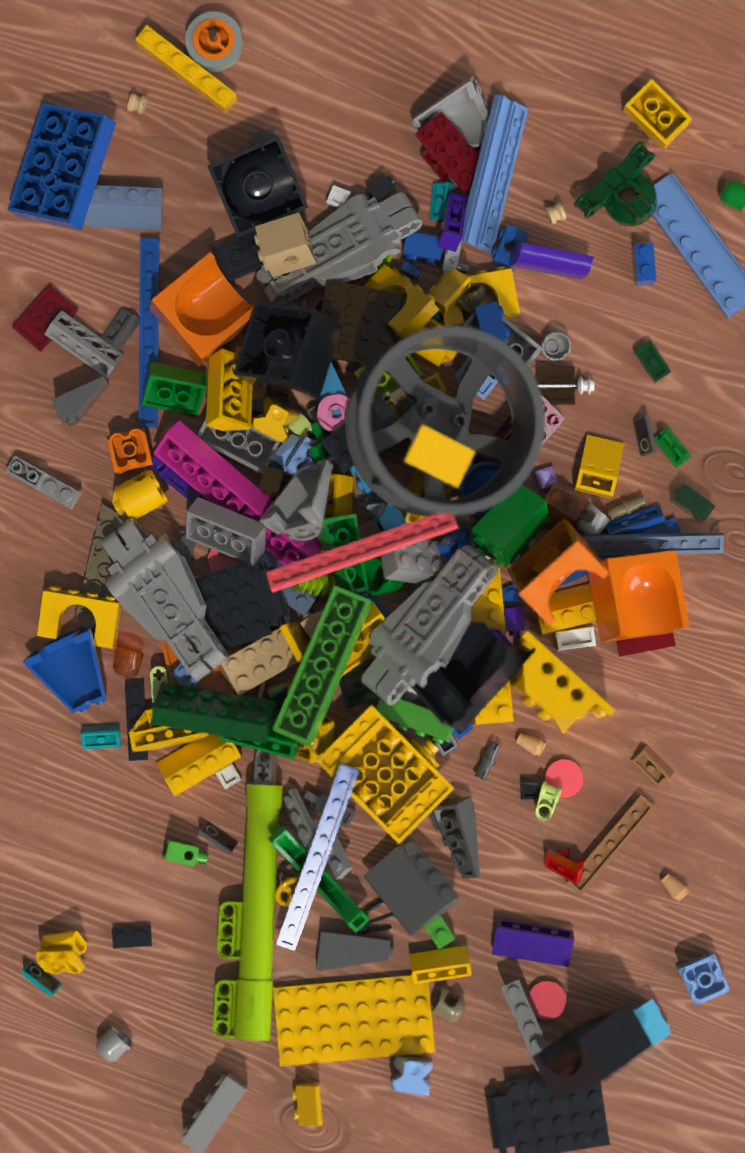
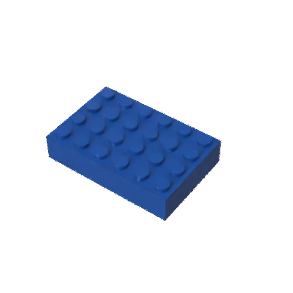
M42 103L7 210L19 218L81 231L116 123L104 114Z

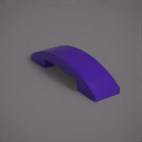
M154 456L152 458L153 465H148V467L191 503H194L198 497L207 500L158 457Z

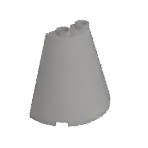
M471 76L414 118H411L414 129L418 128L420 130L437 114L442 112L471 147H479L483 143L490 110L479 83L474 79V76Z
M326 459L317 462L316 465L308 464L301 466L259 521L278 535L281 532L289 535L288 538L292 540L306 541L318 536L323 525L333 465Z

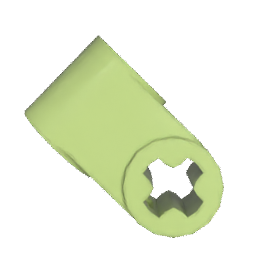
M300 412L297 421L287 424L289 432L298 437L304 438L308 437V435L311 437L314 435L311 423ZM316 436L315 440L311 439L315 444L318 443Z
M156 666L150 672L153 703L161 682L170 683L168 671L164 666ZM157 669H160V672L162 673L164 672V676L161 677V680H159L158 677L154 676V674L158 671Z
M546 781L543 782L535 811L538 819L546 821L552 817L563 787H555L547 784ZM543 806L548 807L550 813L544 814L540 808Z

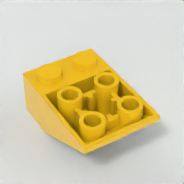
M587 435L574 490L611 499L616 487L624 443Z

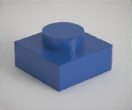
M404 262L401 273L416 282L421 276L420 268L411 262L409 264Z

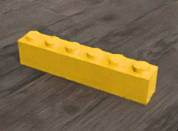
M146 25L135 39L137 47L226 114L237 101L235 92Z

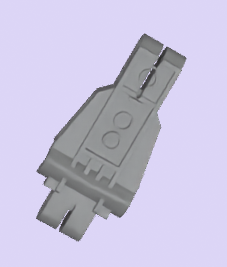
M397 193L380 203L377 202L375 197L369 199L365 194L353 196L345 205L338 208L309 231L316 264L276 277H272L270 271H266L263 265L261 266L262 269L257 272L256 278L271 304L285 305L315 287L325 289L327 279L347 283L377 272L376 266L383 262L384 257L390 254L395 256L401 252L397 246L401 243L400 240L419 230L422 226V221L405 193Z
M131 517L118 527V531L114 530L101 540L103 547L114 562L108 568L111 575L105 579L108 590L155 640L167 641L186 671L196 681L202 679L212 671V668L215 669L229 658L228 653L204 619L206 603L185 557H182L173 548L166 533L159 538L153 534L148 537L140 524Z
M465 545L461 550L458 549L434 581L421 585L382 624L373 630L369 644L373 647L371 653L376 656V659L362 676V683L388 705L396 703L410 685L414 687L415 683L423 688L427 683V676L432 671H436L440 665L444 668L446 667L471 622V606L495 577L498 566L471 545Z

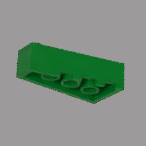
M356 513L323 519L318 539L324 552L360 540ZM364 561L332 572L339 588L352 593L369 590Z

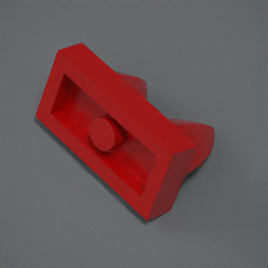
M569 848L560 849L556 852L550 849L545 856V867L577 885L581 881V874L584 869L583 860H568L570 855Z

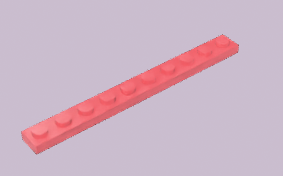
M434 514L266 572L272 592L458 529L454 515Z

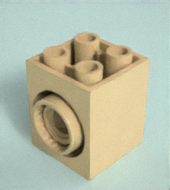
M299 213L255 226L257 234L254 235L257 246L260 247L258 256L260 261H263L265 270L270 271L272 277L316 264L309 231Z

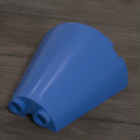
M89 626L86 627V630L84 627H80L59 636L57 639L51 640L39 652L35 650L23 660L24 664L72 713L77 711L84 712L90 708L89 704L96 703V705H99L107 700L92 630Z

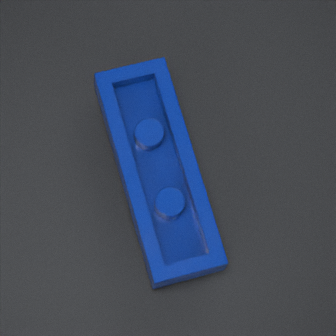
M657 504L610 521L605 526V530L608 535L631 534L664 522L665 517Z

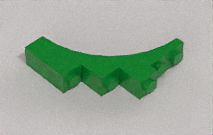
M281 826L268 840L301 873L308 851ZM324 869L316 890L353 931L357 932L370 920L369 917Z

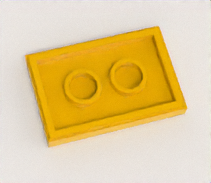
M421 425L404 461L458 488L475 451Z
M301 621L288 623L280 627V631L298 662L303 660L311 641L309 635L301 626Z

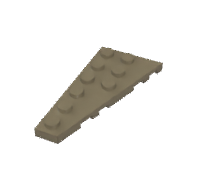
M101 504V511L81 594L93 592L98 593L99 597L106 598L107 595L113 596L105 584V579L111 575L108 568L114 562L103 547L101 540L114 530L118 531V527L128 519ZM143 529L146 535L149 537L151 533ZM78 605L74 622L84 628L89 626L93 630L96 625L94 614L87 607Z

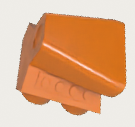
M145 428L107 436L113 468L117 475H121L131 469L153 465Z

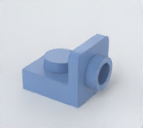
M182 663L171 673L184 686L196 687L201 682L200 680L196 681L186 671Z

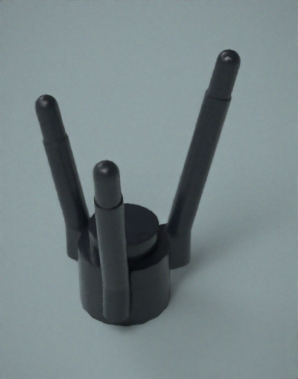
M380 900L363 912L368 914L384 902ZM391 912L370 919L356 933L364 935L370 932L392 929L391 926L370 927L372 923L394 915Z

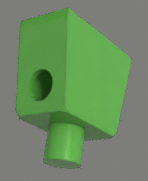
M166 839L162 858L167 861L195 867L196 863L206 865L208 853L200 852L197 846ZM186 851L191 853L189 858L184 857Z

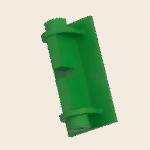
M668 427L654 437L657 445L676 469L691 458L690 454Z

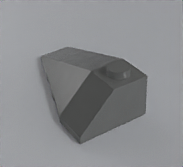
M471 797L454 798L440 802L429 813L435 830H439L444 839L442 842L444 846H448L452 853L451 858L462 878L480 877L476 814Z

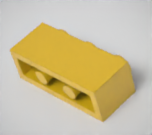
M467 945L409 954L414 984L471 976Z

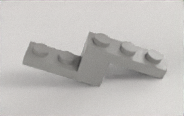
M291 788L283 796L282 805L302 846L310 847L320 820L311 819L297 789ZM336 835L327 861L335 878L342 879L353 867Z
M519 979L501 986V990L532 1059V1056L545 1048L547 1044ZM532 1059V1061H533V1063H534V1065H535V1068H536L538 1074L541 1075V1073H540L539 1069L537 1068V1066H536L534 1060Z

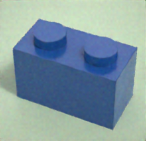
M416 232L412 233L405 239L402 257L411 262H417V260L425 261L424 263L427 265L440 264L442 248L438 247L439 237Z
M653 242L634 244L632 256L635 286L653 285L656 282Z
M496 301L475 307L474 313L479 331L492 335L502 342H506L507 336L510 333L507 324H503L502 317H504V311L502 306H498Z

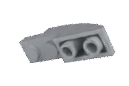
M17 456L13 457L5 471L73 510L82 494Z

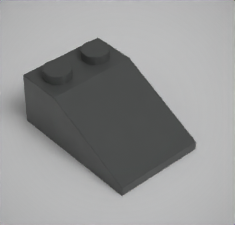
M104 376L51 400L61 422L65 426L69 425L71 427L78 424L79 419L85 416L107 389L109 384Z

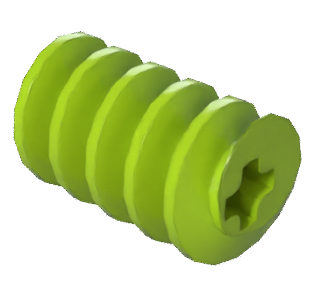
M328 573L293 585L292 590L297 592L299 589V592L302 594L306 590L308 595L313 591L315 596H318L320 593L321 597H325L327 594L329 598L336 583L333 574Z

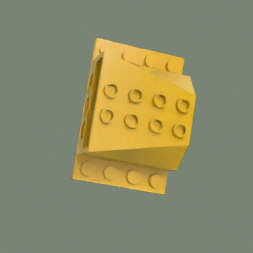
M528 631L517 641L519 643L518 647L527 654L529 652L531 655L510 679V686L523 698L521 701L528 708L533 707L537 710L535 714L541 720H548L563 734L576 720L583 718L589 710L597 718L610 717L616 711Z
M372 705L316 760L334 779L340 763L359 769L350 796L398 844L454 789Z

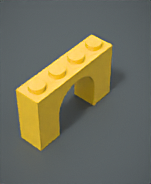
M384 264L363 287L407 296L404 307L388 323L393 331L405 340L416 334L439 309L435 304L436 299L431 294H424L420 286L417 284L413 286L409 278L406 276L401 277L397 269L394 267L390 269Z
M499 267L494 272L483 270L477 272V275L472 276L464 274L472 279L470 288L482 286L493 292L498 306L503 308L505 318L520 315L512 268ZM439 279L440 282L436 283V286H438L442 282L441 279ZM458 302L445 315L441 312L444 326L462 327L464 324L462 310Z
M49 586V588L43 590L37 636L57 639L61 635L63 614L66 608L70 605L78 604L87 607L95 616V646L113 649L117 645L122 605L111 595H107L105 598L99 597L98 593L87 592V594H81L76 589L64 591L61 590V587Z

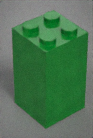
M521 484L507 498L495 504L472 529L475 549L483 554V556H488L497 566L501 565L506 569L549 521L547 501Z

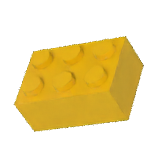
M652 79L623 109V112L662 150L692 120Z

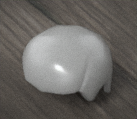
M562 332L549 333L541 342V347L543 348L541 352L545 358L551 361L562 360L571 351V341Z

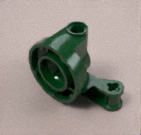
M643 141L636 143L619 165L608 169L602 176V180L592 190L580 195L575 200L574 207L579 208L584 213L586 219L591 218L603 206L613 221L627 227L641 225L653 215L658 203L657 192L651 181L643 176L640 171L653 161L655 153L650 152L644 146L645 143ZM634 189L637 196L629 204L627 201L620 199V195L624 191Z

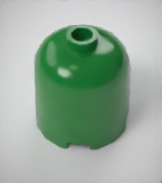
M374 557L364 561L369 590L364 591L366 594L380 595L391 593L403 586V581L384 578L381 557Z

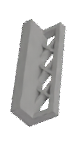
M62 310L45 332L47 337L105 378L110 376L115 366L124 356L123 353ZM62 318L69 326L63 325L59 320ZM76 331L83 333L84 337L77 335ZM91 342H96L100 348L94 347ZM107 353H111L112 355L117 357L115 361L108 357Z

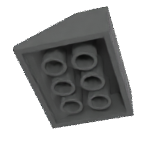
M413 837L397 846L363 876L410 937L456 906L459 895Z

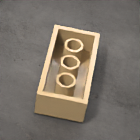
M280 628L272 632V635L263 637L229 656L226 661L218 666L233 694L241 695L298 662Z

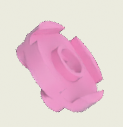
M341 394L329 395L320 402L317 410V419L326 431L333 433L345 423L348 397ZM340 409V415L342 416L340 418H333L331 411Z

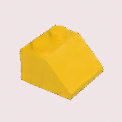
M454 268L451 272L447 270L440 278L442 282L438 286L433 285L428 291L436 299L435 304L444 315L471 285L472 279Z
M320 1082L297 1083L296 1089H292L293 1101H297L298 1107L294 1109L295 1121L299 1120V1125L322 1126Z

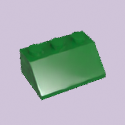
M150 362L145 378L141 405L197 416L207 387L206 373Z

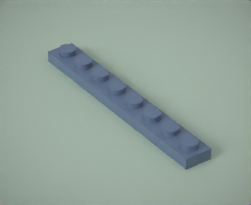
M723 533L581 535L593 547L598 556L643 555L675 550L677 554L723 553L724 549Z

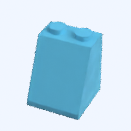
M653 999L633 1007L653 1045L671 1034L668 1023L663 1019L659 1012L660 1009Z

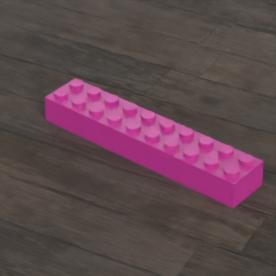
M180 421L165 434L153 453L209 502L248 518L259 521L274 502L268 496L263 495L262 491H259V488L249 481L246 476L242 475L232 464L228 463ZM266 527L265 550L284 566L318 555L323 550L319 539L316 537L306 541L292 540L288 538L289 535L282 532L278 535Z

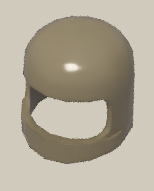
M443 986L431 1013L447 1022L453 1023L462 1016L465 1002L460 996L457 998L448 996L449 989Z

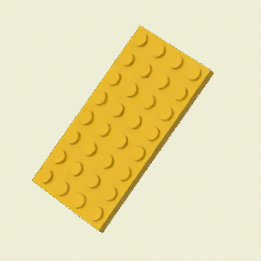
M412 975L273 987L280 1066L435 1052L429 982L414 984Z

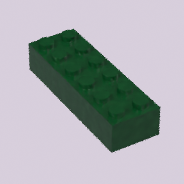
M161 682L152 706V724L267 744L275 719L276 701Z

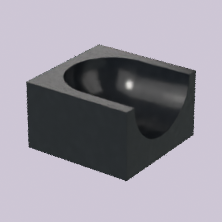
M279 136L207 166L237 237L255 231V226L295 214L308 208Z
M256 301L233 374L262 390H266L267 384H273L320 399L342 326L317 310Z
M628 1003L578 1023L533 1055L532 1059L554 1099L607 1080L653 1044L631 1004Z

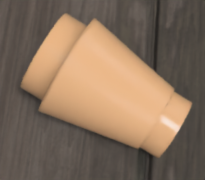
M520 733L516 741L517 744L534 756H541L546 746V742L542 738Z
M667 874L661 880L673 900L676 899L680 902L690 892L685 884L670 874Z

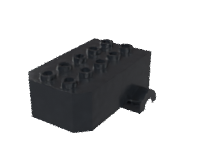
M485 622L471 623L463 634L446 667L444 668L440 665L436 671H432L427 676V683L423 688L415 683L414 687L411 685L410 687L441 724L463 731L521 668V654L498 628Z

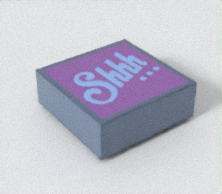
M553 466L534 472L540 490L552 487L553 484L555 486L558 485Z

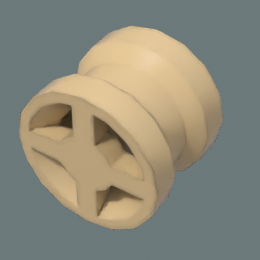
M131 93L127 111H137L138 114L143 115L147 96L143 95L140 97L136 93Z
M560 202L555 203L552 207H545L546 215L551 225L556 224L558 220L563 221L566 219L565 211Z

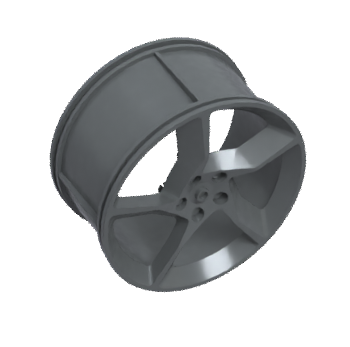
M446 326L432 328L414 334L384 350L363 370L352 389L346 409V441L353 464L361 478L375 494L390 505L420 516L473 513L491 507L507 498L524 482L531 472L539 456L544 438L545 411L543 399L529 367L512 348L501 340L482 331L466 327ZM445 349L462 353L472 359L456 386L453 397L424 383L407 362L406 356L421 350ZM385 371L416 404L393 425L370 433V405L376 385ZM489 375H493L497 379L509 403L512 418V434L509 440L469 433L473 398ZM424 425L475 451V453L498 459L502 464L496 474L480 489L465 497L450 501L445 496L444 481L424 471L425 497L421 499L406 491L391 478L376 453L396 445L407 437L413 442L420 426Z

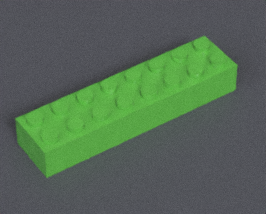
M334 586L273 730L276 733L312 747L373 605L371 600Z

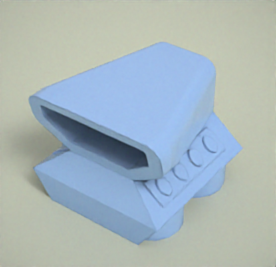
M290 434L268 461L272 468L284 470L285 478L290 476L292 479L301 466L308 464L316 465L310 448L315 443L307 436L301 438Z
M708 953L677 967V971L682 976L694 1005L706 1002L730 990L715 954Z
M401 1055L395 1056L394 1065L400 1073L391 1078V1089L405 1093L429 1095L431 1087L425 1076L432 1070V1061Z

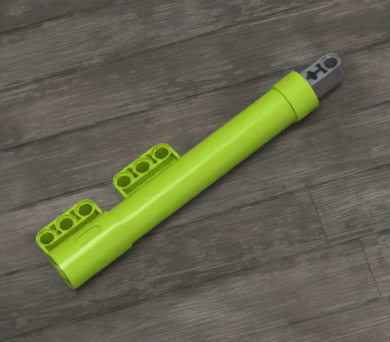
M257 750L255 755L254 785L247 784L245 807H247L243 900L242 902H224L219 909L217 952L220 957L225 959H239V977L237 979L222 980L216 984L213 1032L216 1036L252 1041L270 1040L273 995V980H271L278 849L268 838L279 829L280 808H282L283 786H276L277 755L270 754V758L265 761L263 759L264 752ZM263 773H268V777H263ZM229 905H231L234 909L232 915H229L227 912V907ZM227 925L232 926L233 931L231 935L226 932ZM227 944H229L232 949L230 954H227L225 951V946ZM225 983L228 984L230 988L228 994L223 991V985ZM223 1003L228 1005L229 1010L227 1013H224L222 1010ZM222 1023L227 1025L226 1033L221 1030Z

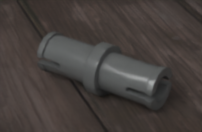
M493 741L489 742L485 755L480 759L482 761L475 777L484 781L487 780L486 778L492 765L494 766L496 763L494 760L501 748L500 744H496Z

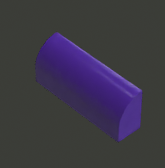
M521 243L512 247L510 266L581 280L588 275L594 256Z
M497 918L492 955L569 967L574 943V931Z

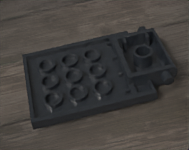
M247 560L195 578L206 603L204 619L225 650L272 635L269 624L272 620L276 619L278 626L286 624L284 616L289 615L281 590L272 592L266 572L274 570V567L268 568L266 561L258 563L260 570L254 573L250 561Z
M542 1075L506 1080V1094L499 1095L498 1088H491V1096L485 1097L493 1149H499V1153H507L508 1147H515V1153H564L610 1145L601 1082L554 1099Z

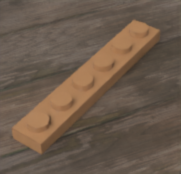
M640 795L585 859L581 881L576 885L568 880L566 884L581 896L656 807Z

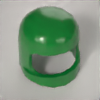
M736 179L728 180L720 192L721 202L741 212L745 207V183Z

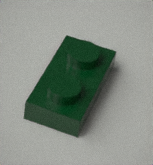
M651 341L634 351V354L654 383L671 373Z

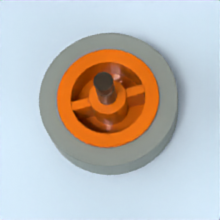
M203 13L190 23L186 31L185 43L190 59L206 71L219 72L226 70L237 62L242 53L243 40L241 30L235 20L224 13Z

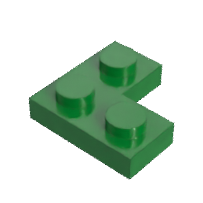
M316 420L311 424L318 443L312 446L310 451L312 458L317 464L319 461L331 459L320 444L331 432L326 431L319 421Z

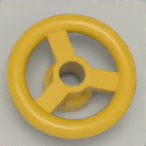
M415 739L410 740V743L435 768L439 767V763L435 760V753L439 749L429 739L423 746Z
M300 876L289 877L278 886L275 892V899L279 905L289 907ZM283 890L288 895L287 901H284L281 898V893Z

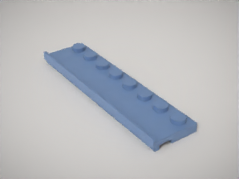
M495 95L466 207L463 236L461 241L486 253H493L528 113V108L515 101L508 100L504 95Z
M670 173L654 185L658 203L652 216L728 319L745 307V271L675 175Z

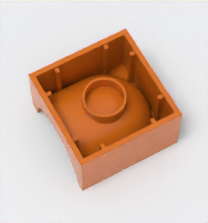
M211 252L154 297L150 305V311L198 367L248 328L254 306L244 300L230 285L220 271Z
M565 518L507 569L520 596L550 626L556 621L549 608L550 599L558 586L576 570L592 571L602 578L609 574L593 547Z
M676 550L603 560L602 563L609 573L604 578L592 571H588L601 643L667 634L690 627Z

